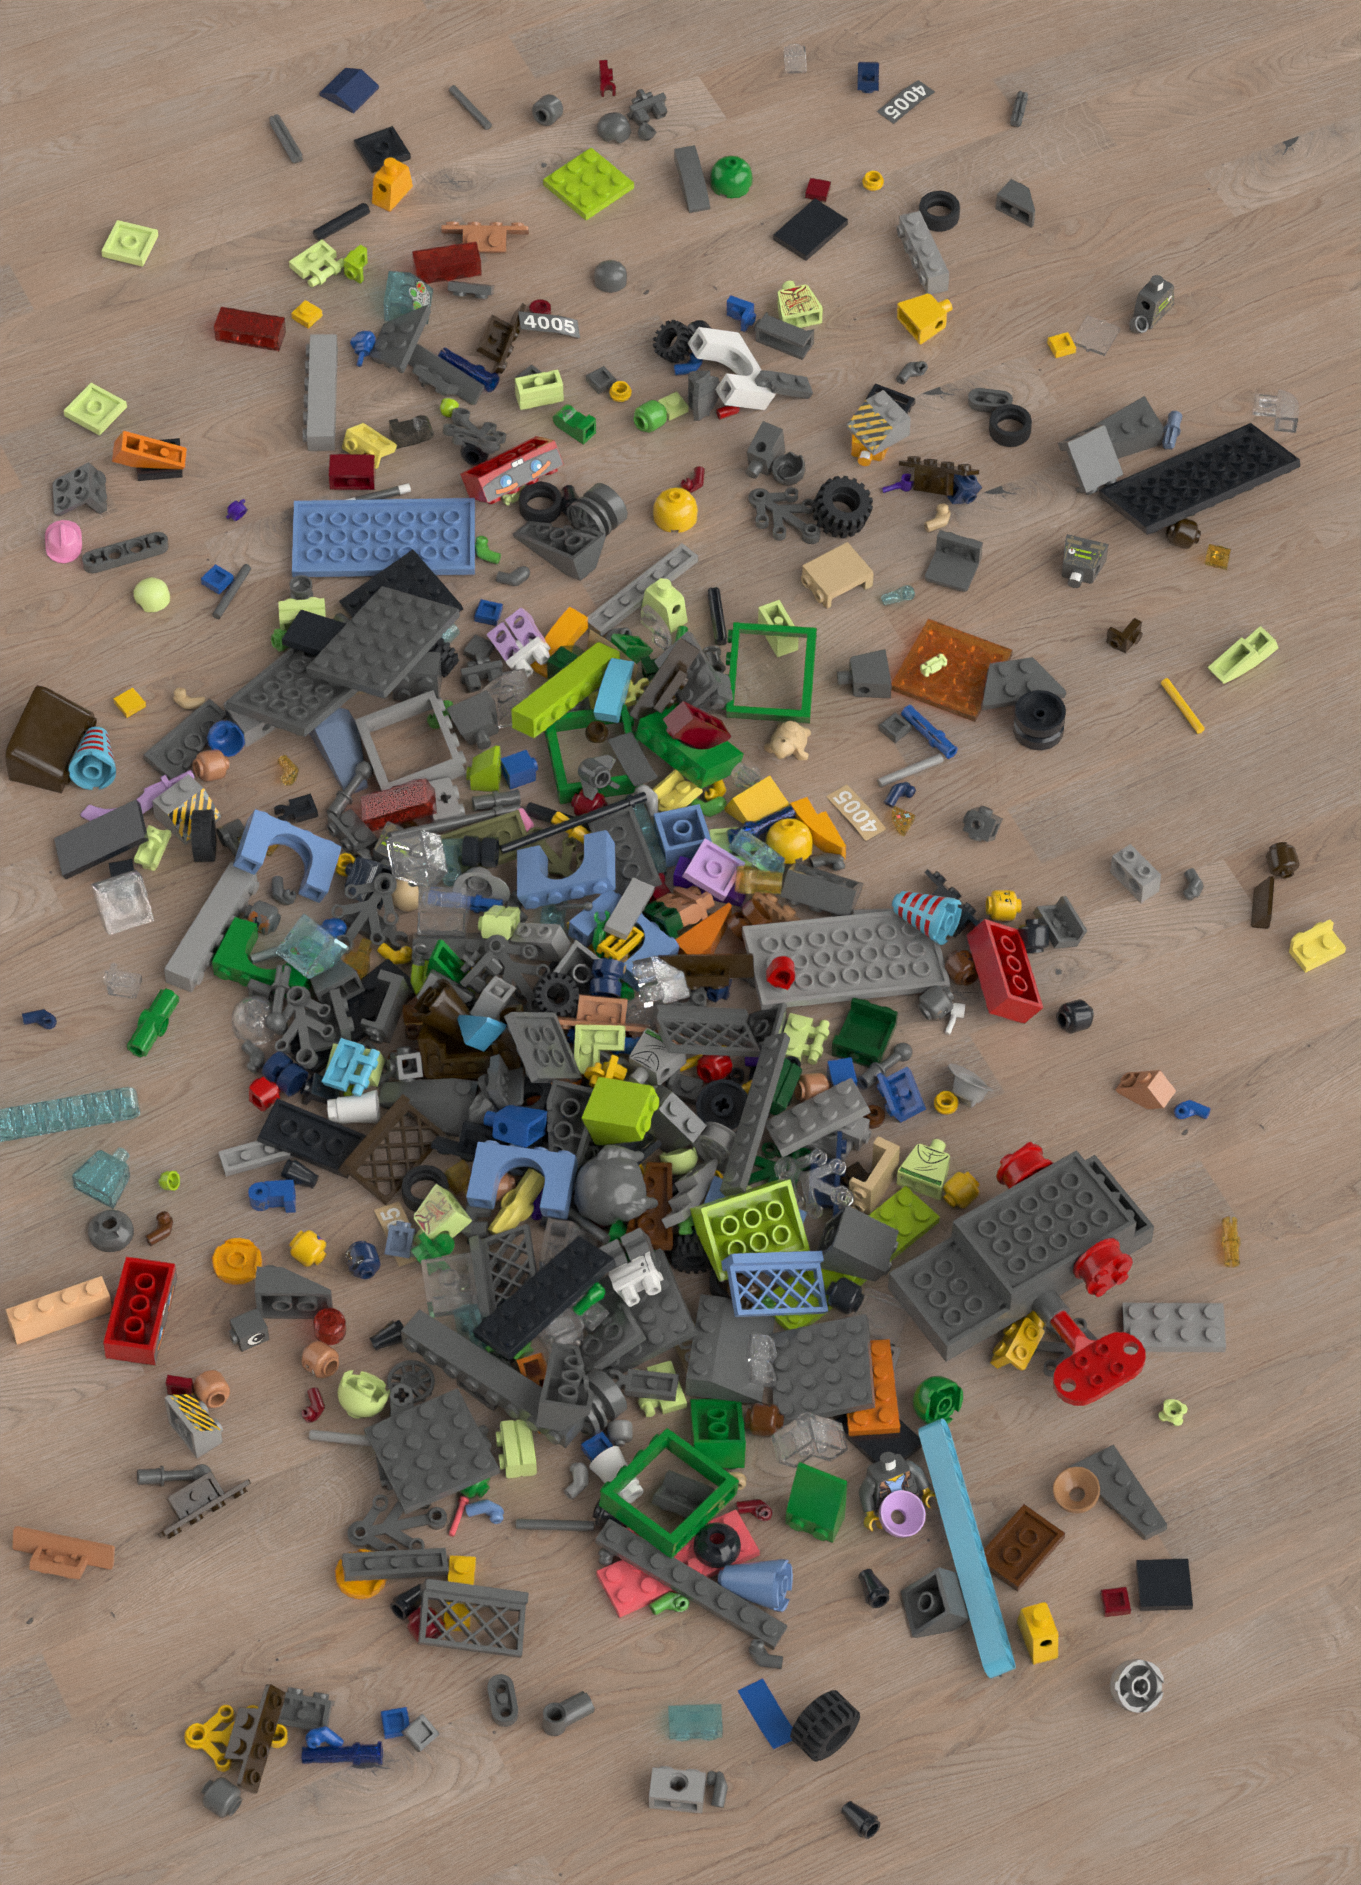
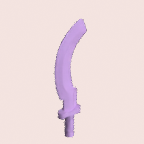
M189 770L169 781L166 775L160 777L162 781L145 788L144 793L137 798L141 804L142 813L147 812L153 807L152 800L188 774L194 779L192 771ZM88 805L82 811L81 817L91 821L117 808L103 809Z

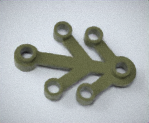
M533 827L528 830L527 834L540 831L542 828ZM565 837L563 839L561 859L546 843V838L531 844L532 847L540 845L551 863H548V873L562 875L563 878L573 874L569 867L572 853L577 848L576 839L573 837ZM584 852L576 856V871L582 864L580 860L584 859Z

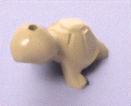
M793 721L780 722L771 736L770 743L764 745V750L768 753H774L779 759L793 754L798 760H807L809 755L804 752V748L807 744V737L811 735L810 729L804 728Z

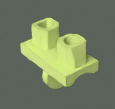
M148 825L147 835L149 841L140 844L134 857V862L142 864L143 869L155 871L169 842L171 831L159 830Z

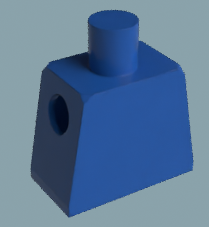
M507 1105L498 1112L487 1111L484 1116V1125L493 1127L492 1135L495 1139L526 1148L545 1135L547 1111Z

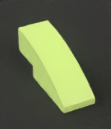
M1260 626L1246 639L1241 637L1215 660L1208 669L1223 684L1251 670L1278 649L1277 642Z

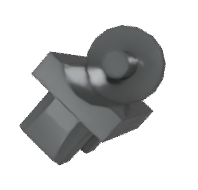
M643 89L637 90L636 98L631 100L633 105L629 107L630 112L627 113L629 121L634 119L640 127L643 122L648 123L650 121L647 114L649 112H653L656 119L665 117L668 111L665 105L667 97L664 92L653 96L652 92L645 93Z
M475 653L474 661L467 662V668L461 669V683L466 685L469 693L481 690L480 680L488 679L489 686L492 688L501 686L502 661L491 662L489 657L481 659L480 653Z
M490 950L478 963L476 961L481 957V954L477 951L471 957L465 953L462 955L466 962L460 969L464 973L471 967L472 970L460 983L465 988H470L478 994H481L488 985L480 977L485 970L493 977L503 970V966L496 959L497 955Z
M467 1201L466 1209H463L466 1210L465 1212L472 1222L462 1231L468 1237L467 1244L470 1245V1237L476 1235L480 1239L488 1237L489 1225L487 1221L478 1220L479 1217H490L492 1209L469 1206Z

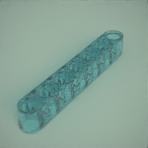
M124 1087L0 1109V1142L134 1119L140 1115L137 1091L131 1087Z

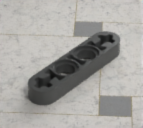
M153 532L88 551L82 557L83 568L86 572L93 574L161 555L169 548L168 537L163 532ZM136 546L142 548V550L137 553L130 551L133 547ZM112 553H119L120 557L117 559H111L109 558V555Z

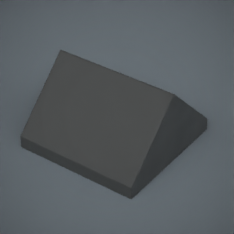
M575 940L553 972L564 973L573 979L579 989L578 995H590V981L595 978L591 974L593 960L599 959V957ZM553 985L561 998H565L564 988L560 985Z
M784 1002L775 1005L769 1010H760L749 1014L747 1024L760 1051L765 1037L784 1032L787 1005ZM741 1043V1046L749 1048L748 1046Z

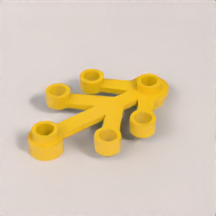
M222 1705L218 1712L206 1723L192 1724L184 1734L186 1745L191 1749H202L214 1760L215 1767L220 1772L229 1770L231 1762L225 1759V1753H221L212 1743H223L227 1747L235 1721L223 1731L213 1730L222 1722L229 1723L234 1719V1710L230 1705ZM249 1705L246 1707L259 1709V1707L256 1705ZM224 1711H229L231 1713L229 1716L226 1717L221 1715ZM277 1724L274 1737L281 1736L282 1739L280 1741L273 1740L271 1744L273 1748H281L288 1741L287 1729L283 1725ZM196 1735L202 1736L200 1740H194L193 1738ZM220 1760L227 1761L225 1765L218 1764Z

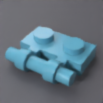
M341 1038L322 1079V1083L344 1092L347 1091L350 1083L354 1084L352 1094L361 1097L363 1090L367 1089L370 1083L368 1079L372 1070H375L378 1065L377 1059L380 1052L371 1049L369 1055L365 1056L363 1055L365 1047L362 1044ZM358 1064H361L364 1066L361 1070L360 1075H355L354 1073L356 1071Z

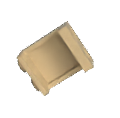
M847 542L802 565L801 581L806 588H809L814 593L817 602L822 603L828 609L831 607L832 599L858 585H861L865 590L872 587L873 571Z
M879 1136L873 1143V1171L866 1182H862L854 1177L851 1178L849 1181L848 1206L866 1215L871 1214L875 1210L897 1175L900 1146Z

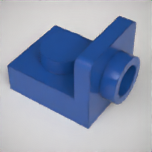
M730 295L727 300V316L735 320H741V331L746 332L749 326H753L756 320L754 303Z

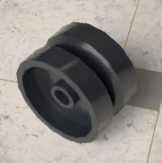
M1034 690L1022 695L1015 706L1013 726L1015 738L1021 745L1032 750H1046L1057 745L1063 738L1066 715L1064 702L1056 694L1045 690Z
M720 1079L712 1081L702 1088L697 1097V1115L704 1123L716 1122L737 1133L748 1094L741 1085L732 1080Z

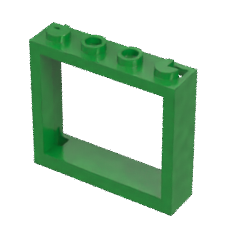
M733 622V630L728 629L727 643H732L731 652L726 653V666H730L729 674L726 675L730 677V689L732 690L733 700L724 704L725 706L722 708V710H726L727 718L780 722L793 721L810 724L817 628ZM740 634L807 638L801 710L734 706Z
M626 704L622 706L619 723H622L624 734L632 732V727L634 726V718L628 713ZM594 709L566 713L544 731L560 804L571 803L573 796L579 794L583 788L581 782L567 784L556 732L587 728L593 721H600L605 725L615 724V722L596 720ZM627 775L611 777L612 781L620 785L618 790L610 785L596 789L598 793L603 794L606 798L633 794L637 786L633 785Z
M666 1428L660 1435L656 1434L651 1439L646 1449L639 1450L628 1466H622L611 1482L607 1481L602 1486L599 1506L672 1559L737 1495L739 1480L670 1429ZM665 1448L718 1486L671 1534L618 1495Z

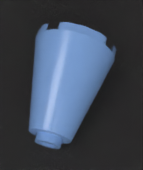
M787 1559L726 1565L719 1572L718 1584L742 1599L774 1611L783 1612L790 1600L785 1598L787 1590L792 1591V1565L788 1563L789 1560Z

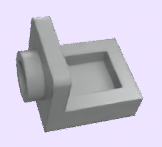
M863 1117L832 1132V1134L837 1135V1131H842V1138L855 1142L854 1149L860 1151L863 1144L869 1142L872 1133L869 1130V1119Z

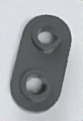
M975 388L968 395V405L977 411L993 412L997 407L1013 403L1012 395L1003 390Z
M498 1674L493 1676L488 1682V1697L494 1722L499 1726L507 1727L513 1725L518 1719V1704L512 1679L507 1675ZM500 1688L505 1690L504 1693H498L496 1691ZM503 1712L510 1714L508 1717L501 1716Z

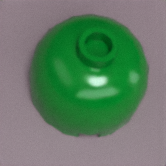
M732 155L718 159L711 169V189L720 196L721 193L727 195V198L730 199L740 198L749 192V188L753 183V175L749 164L743 158Z
M931 1376L917 1386L912 1400L913 1409L918 1418L925 1424L932 1423L941 1418L949 1424L953 1420L950 1416L955 1410L959 1412L962 1406L963 1390L953 1380L943 1376Z

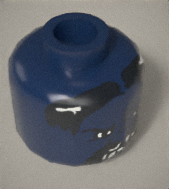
M357 1241L351 1244L346 1251L345 1259L352 1276L364 1280L370 1279L380 1269L381 1262L377 1249L373 1244L366 1241Z

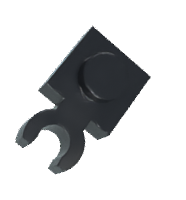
M311 793L289 799L288 806L277 805L274 807L275 815L284 814L277 817V819L288 822L294 818L295 823L318 817V811Z

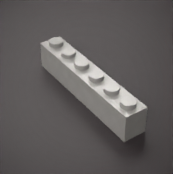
M337 334L310 335V344H306V357H309V360L305 361V374H309V377H305L304 380L305 391H308V394H304V408H308V411L303 412L304 425H307V429H303V442H307L308 451H335Z
M230 862L164 968L166 983L191 993L196 985H200L207 967L212 966L215 954L234 917L238 918L240 913L245 912L251 895L257 893L259 888L257 873L255 875L234 867V862Z

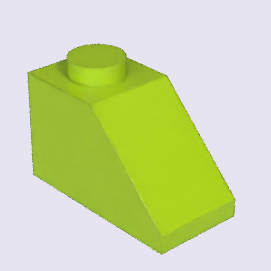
M495 745L473 757L472 767H467L466 780L470 781L471 790L498 791L499 793L502 774L500 746Z

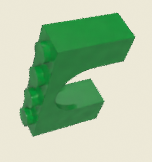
M679 703L673 704L669 709L665 708L662 713L657 711L640 719L635 738L700 789L739 771L744 753L730 742L726 741L710 749L701 750L685 746L677 738L673 739L666 730L668 727L663 719Z
M234 917L212 961L215 976L222 980L240 983L247 987L251 979L269 986L274 983L276 968H259L248 959L258 939L256 923ZM301 937L297 947L303 948L306 952L317 953L320 956L318 962L323 963L325 959L324 944ZM287 962L285 965L290 966L292 969L288 985L290 989L294 986H301L309 991L312 985L309 977L311 972H302Z

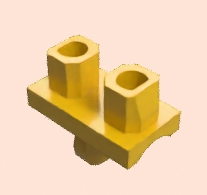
M611 1055L609 1062H604L603 1065L596 1062L594 1067L586 1068L584 1075L590 1080L589 1085L594 1087L598 1077L623 1081L628 1069L617 1063L619 1057Z

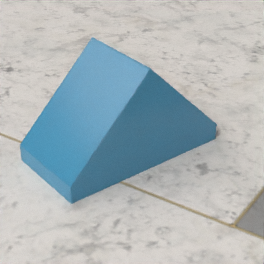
M458 1016V1023L465 1044L485 1051L505 1030L507 1025L489 1017Z

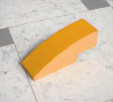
M569 606L544 638L551 648L548 650L550 657L560 646L574 645L588 629L587 616ZM534 661L530 664L535 672L548 678L547 663L540 665L537 661Z
M808 797L791 802L789 817L803 822L810 829L813 844L825 853L839 854L846 860V845L827 812L824 811L817 814Z

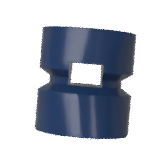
M594 959L591 974L595 978L590 981L589 994L620 998L622 984L619 982V979L623 977L624 963L613 959Z
M279 1051L267 1060L262 1069V1076L269 1082H274L279 1090L290 1097L301 1090L303 1082L307 1081L308 1072L297 1063H293V1060L282 1051Z

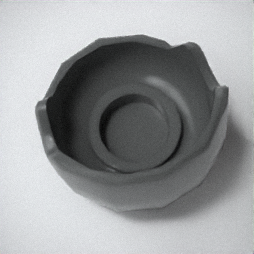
M607 113L600 118L597 124L598 135L608 143L610 140L623 143L630 137L631 128L628 119L621 113Z
M602 261L596 266L594 272L595 286L604 292L620 291L627 284L626 268L619 261Z
M788 452L777 457L773 461L771 468L774 479L786 486L795 485L801 481L806 472L803 456Z

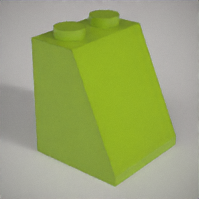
M598 1077L583 1113L582 1120L596 1145L642 1141L645 1133L650 1129L652 1115L658 1109L659 1097L651 1085Z

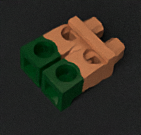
M678 886L673 889L674 893H668L646 905L642 914L650 922L656 923L660 930L668 937L676 939L679 937L678 930L688 924H695L699 920L703 921L708 917L706 911L715 906L710 893L704 892L701 894L696 886H691L688 889Z

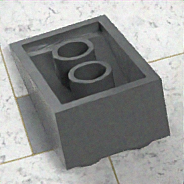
M274 1265L257 1267L255 1283L256 1306L264 1319L334 1320L331 1289L283 1267H276Z

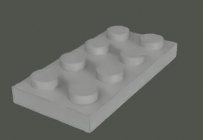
M850 1078L766 1121L765 1126L781 1156L785 1157L871 1112L853 1079Z
M1122 1303L1123 1332L1133 1335L1141 1341L1145 1352H1225L1226 1350L1223 1303ZM1134 1347L1124 1348V1352H1137Z

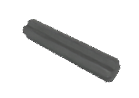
M280 115L270 116V125L291 161L295 164L301 162L303 154Z

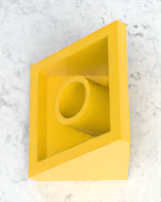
M769 775L732 798L724 809L726 813L753 830L788 808L789 803Z

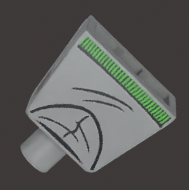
M646 1028L629 1056L630 1070L633 1072L629 1077V1081L643 1084L647 1080L656 1086L661 1085L673 1073L685 1065L686 1056L685 1054L668 1053L661 1036Z

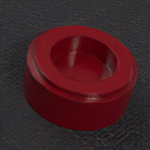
M543 299L534 300L529 306V312L551 315V305Z

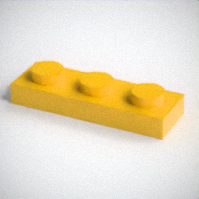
M450 1555L448 1581L474 1585L476 1557ZM456 1603L451 1607L460 1620L470 1613L463 1604ZM446 1611L444 1613V1622L447 1631L456 1622ZM471 1616L463 1622L469 1631ZM457 1626V1627H456L454 1630H452V1631H462V1630L460 1629L459 1626Z

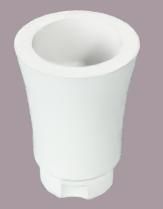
M377 1090L363 1093L361 1097L352 1095L337 1097V1099H329L327 1101L328 1118L333 1122L340 1124H377L380 1121V1105Z
M613 1446L600 1453L591 1462L590 1469L606 1483L607 1481L611 1482L616 1477L620 1468L624 1465L628 1466L619 1446ZM635 1477L618 1495L631 1504L643 1494L644 1490L639 1485V1480Z

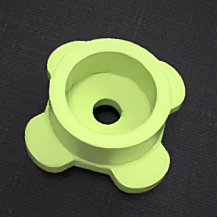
M1175 1399L1165 1400L1163 1402V1411L1159 1412V1419L1172 1422L1175 1426L1182 1425V1417L1187 1413V1406Z

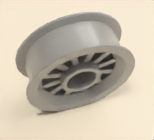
M707 1122L705 1123L707 1126L692 1143V1147L696 1148L698 1157L703 1162L716 1157L718 1161L716 1170L725 1174L736 1133L722 1124Z

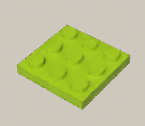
M589 148L544 178L543 186L583 219L588 220L633 190L634 182L593 148Z

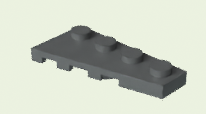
M1114 1444L1070 1466L1083 1467L1094 1473L1099 1481L1100 1497L1104 1500L1103 1503L1110 1509L1113 1508L1121 1516V1519L1142 1539L1147 1540L1167 1530V1523Z

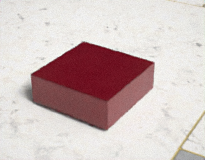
M810 178L805 198L812 200L816 198L819 201L826 202L831 188V181Z
M167 1375L165 1382L167 1395L194 1394L192 1378Z
M1127 1587L1103 1589L1100 1591L1105 1617L1131 1614Z

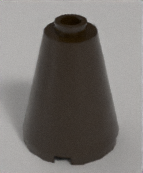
M444 978L436 981L439 984L434 989L431 986L428 987L420 996L414 1006L417 1013L413 1012V1016L425 1024L465 1043L458 1023V1016L473 1015L470 1014V1010L452 985Z

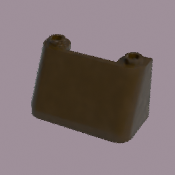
M37 685L6 748L5 760L9 780L62 793L65 786H68L71 782L68 764L82 734H85L89 728L96 727L97 718L94 717V713L47 687Z
M523 1005L505 1006L500 1012V1022L507 1024L504 1016L511 1012H524ZM423 1022L418 1037V1044L425 1076L430 1080L451 1078L477 1079L484 1074L488 1075L487 1069L490 1068V1057L499 1054L509 1070L520 1068L521 1057L517 1052L515 1041L508 1030V1024L485 1051L466 1045Z

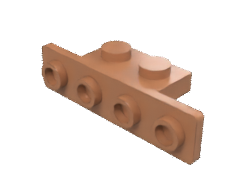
M446 222V225H441L443 234H463V253H506L507 234H529L528 226H524V223L519 222L511 223V226H502L500 222H491L489 226L481 225L479 222H468V225H459L458 222Z
M579 994L576 1018L557 1016L562 1029H571V1026L620 1025L625 1026V1031H629V1035L642 1036L646 1028L650 1029L649 1025L625 1023L627 998Z
M15 1526L13 1530L12 1548L17 1551L33 1554L29 1570L80 1580L87 1565L110 1570L114 1566L115 1547L113 1545Z

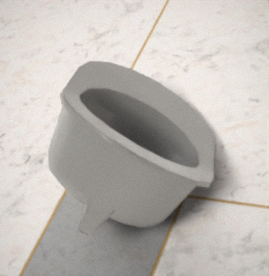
M483 867L468 869L464 874L459 875L453 885L456 894L475 897L478 894L482 895L483 898L503 899V905L510 897V890L507 884L500 878L493 876L489 870Z
M951 1063L948 1065L949 1070L955 1075L953 1093L962 1104L972 1108L976 1103H980L984 1099L988 1091H993L991 1087L987 1086L972 1071L957 1064Z

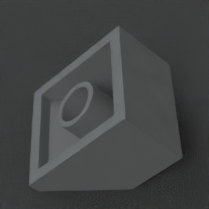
M938 1567L901 1590L912 1637L914 1638L951 1632L970 1620L956 1572Z

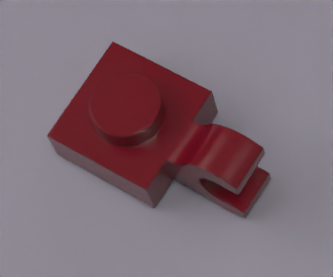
M599 60L600 95L604 97V92L610 90L612 96H616V85L611 82L613 81V69L608 68V60Z

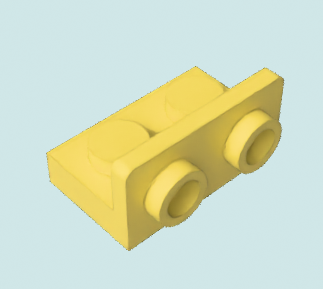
M364 423L347 429L342 444V449L349 454L375 455L376 469L379 467L381 458L394 453L397 444Z
M676 769L652 789L658 795V813L684 808L703 792L694 783L684 780L682 774Z
M1331 919L1319 922L1312 929L1304 933L1299 932L1291 939L1289 953L1305 973L1345 953V945L1332 931L1334 923Z

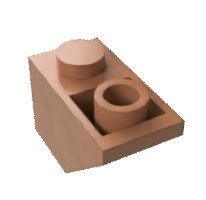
M1161 1070L1128 1072L1123 1075L1120 1084L1115 1089L1118 1094L1146 1109L1164 1108L1176 1092Z

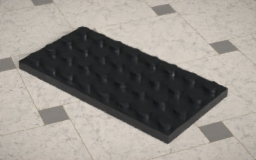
M1249 423L1099 489V495L1101 499L1146 535H1149L1184 518L1194 516L1202 510L1214 507L1220 502L1232 499L1238 494L1252 490L1254 487L1265 482H1270L1283 474L1290 473L1292 470L1301 467L1298 457L1255 425Z

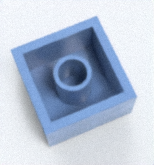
M700 804L654 814V833L665 868L676 866L680 856L693 859L705 838L712 842Z

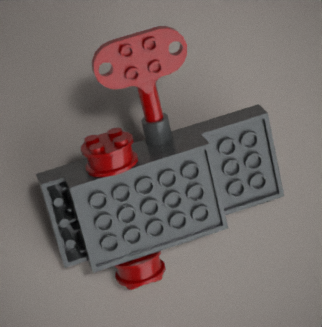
M1028 1142L1013 1154H1007L1000 1160L1001 1166L997 1171L996 1179L999 1184L1006 1185L1008 1190L954 1220L952 1236L949 1239L889 1272L888 1289L945 1362L1034 1311L1046 1327L1054 1328L1073 1352L1070 1357L1063 1360L1056 1367L1053 1374L1054 1391L1065 1403L1073 1406H1085L1097 1401L1138 1376L1145 1365V1348L1135 1336L1125 1332H1114L1098 1340H1089L1069 1316L1070 1309L1061 1299L1060 1295L1085 1282L1086 1291L1091 1295L1100 1297L1116 1284L1121 1285L1129 1277L1127 1273L1133 1264L1130 1254L1152 1242L1154 1225L1096 1155L1084 1160L1076 1150L1054 1163L1049 1159H1045L1041 1146ZM1134 1347L1137 1353L1129 1355L1123 1349ZM1065 1383L1072 1384L1075 1387V1389L1070 1392L1064 1391L1061 1386Z

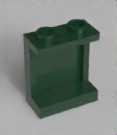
M852 998L850 1011L839 1035H835L833 1039L832 1056L840 1059L852 1058L853 1063L870 1068L873 1062L880 1064L897 1027L898 1012L886 1006L882 1007L872 1004L865 999Z

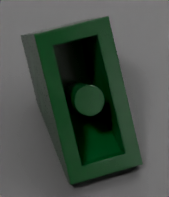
M576 645L560 646L547 660L548 678L554 677L586 651Z

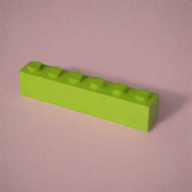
M600 642L594 644L511 709L512 728L532 738L538 736L601 686L611 658L620 659V651Z

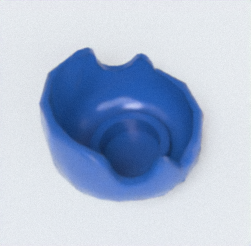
M228 720L216 722L207 734L210 748L212 750H220L227 757L235 756L242 750L245 744L241 729L237 724Z

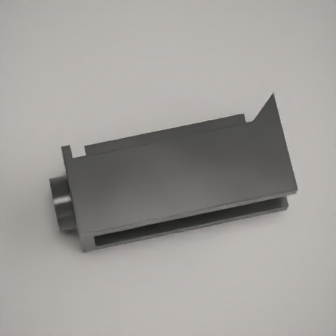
M768 312L764 314L762 319H758L754 326L756 342L801 360L805 358L814 344V329L806 331L772 316L770 317Z

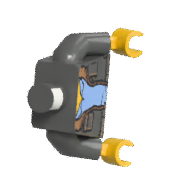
M892 1452L883 1453L880 1456L879 1462L868 1466L866 1478L858 1492L863 1512L867 1514L864 1519V1526L868 1530L873 1532L872 1522L874 1520L877 1528H883L879 1517L875 1516L874 1511L878 1513L884 1498L894 1491H909L916 1496H919V1491H922V1502L928 1508H931L928 1504L930 1497L934 1496L937 1502L935 1492L929 1489L930 1483L920 1466L911 1460L905 1461L900 1454L894 1455Z

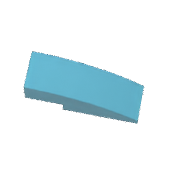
M611 658L594 708L596 720L619 723L622 706L625 704L634 661Z

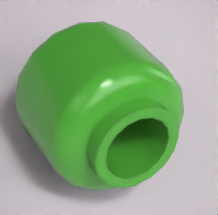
M649 400L636 408L633 418L634 424L640 431L654 432L666 423L667 411L663 404L655 400Z

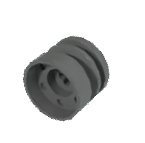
M596 483L583 494V497L578 498L567 508V516L574 529L581 530L582 527L592 528L604 533L605 536L609 535L611 530L616 529L623 523L628 516L626 506L621 497L612 488L603 483Z
M593 1368L586 1374L588 1375L589 1387L593 1391L594 1398L590 1415L584 1418V1427L581 1429V1432L589 1437L595 1436L600 1432V1429L605 1428L607 1420L612 1421L627 1410V1402L619 1387L606 1373L597 1368Z

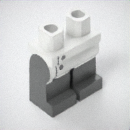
M641 1228L620 1237L622 1243L616 1239L599 1248L615 1259L616 1265L608 1271L614 1290L628 1306L639 1303L638 1292L644 1289L648 1295H655L661 1292L660 1281L664 1280L650 1238Z

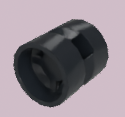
M465 835L462 843V865L477 867L481 862L482 866L497 868L500 852L499 838L487 836L481 841L478 836Z

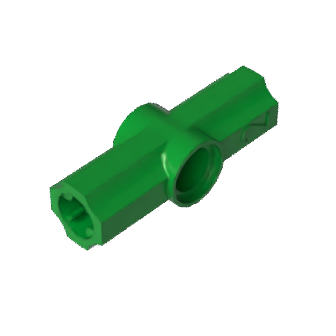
M160 989L150 1008L142 1011L138 1019L137 1029L127 1044V1050L140 1058L147 1056L157 1037H162L165 1034L169 1018L180 1001L178 995L170 989Z

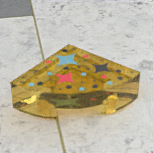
M894 806L892 810L893 825L896 831L905 837L915 821V815Z

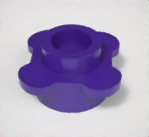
M242 499L239 502L237 500L232 502L227 507L228 515L226 518H232L234 521L242 518L248 511L244 506L246 501Z

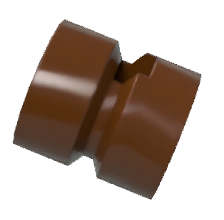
M751 898L741 907V912L736 911L726 920L731 931L742 942H744L742 936L743 926L769 924L772 922V918L766 908L755 898Z

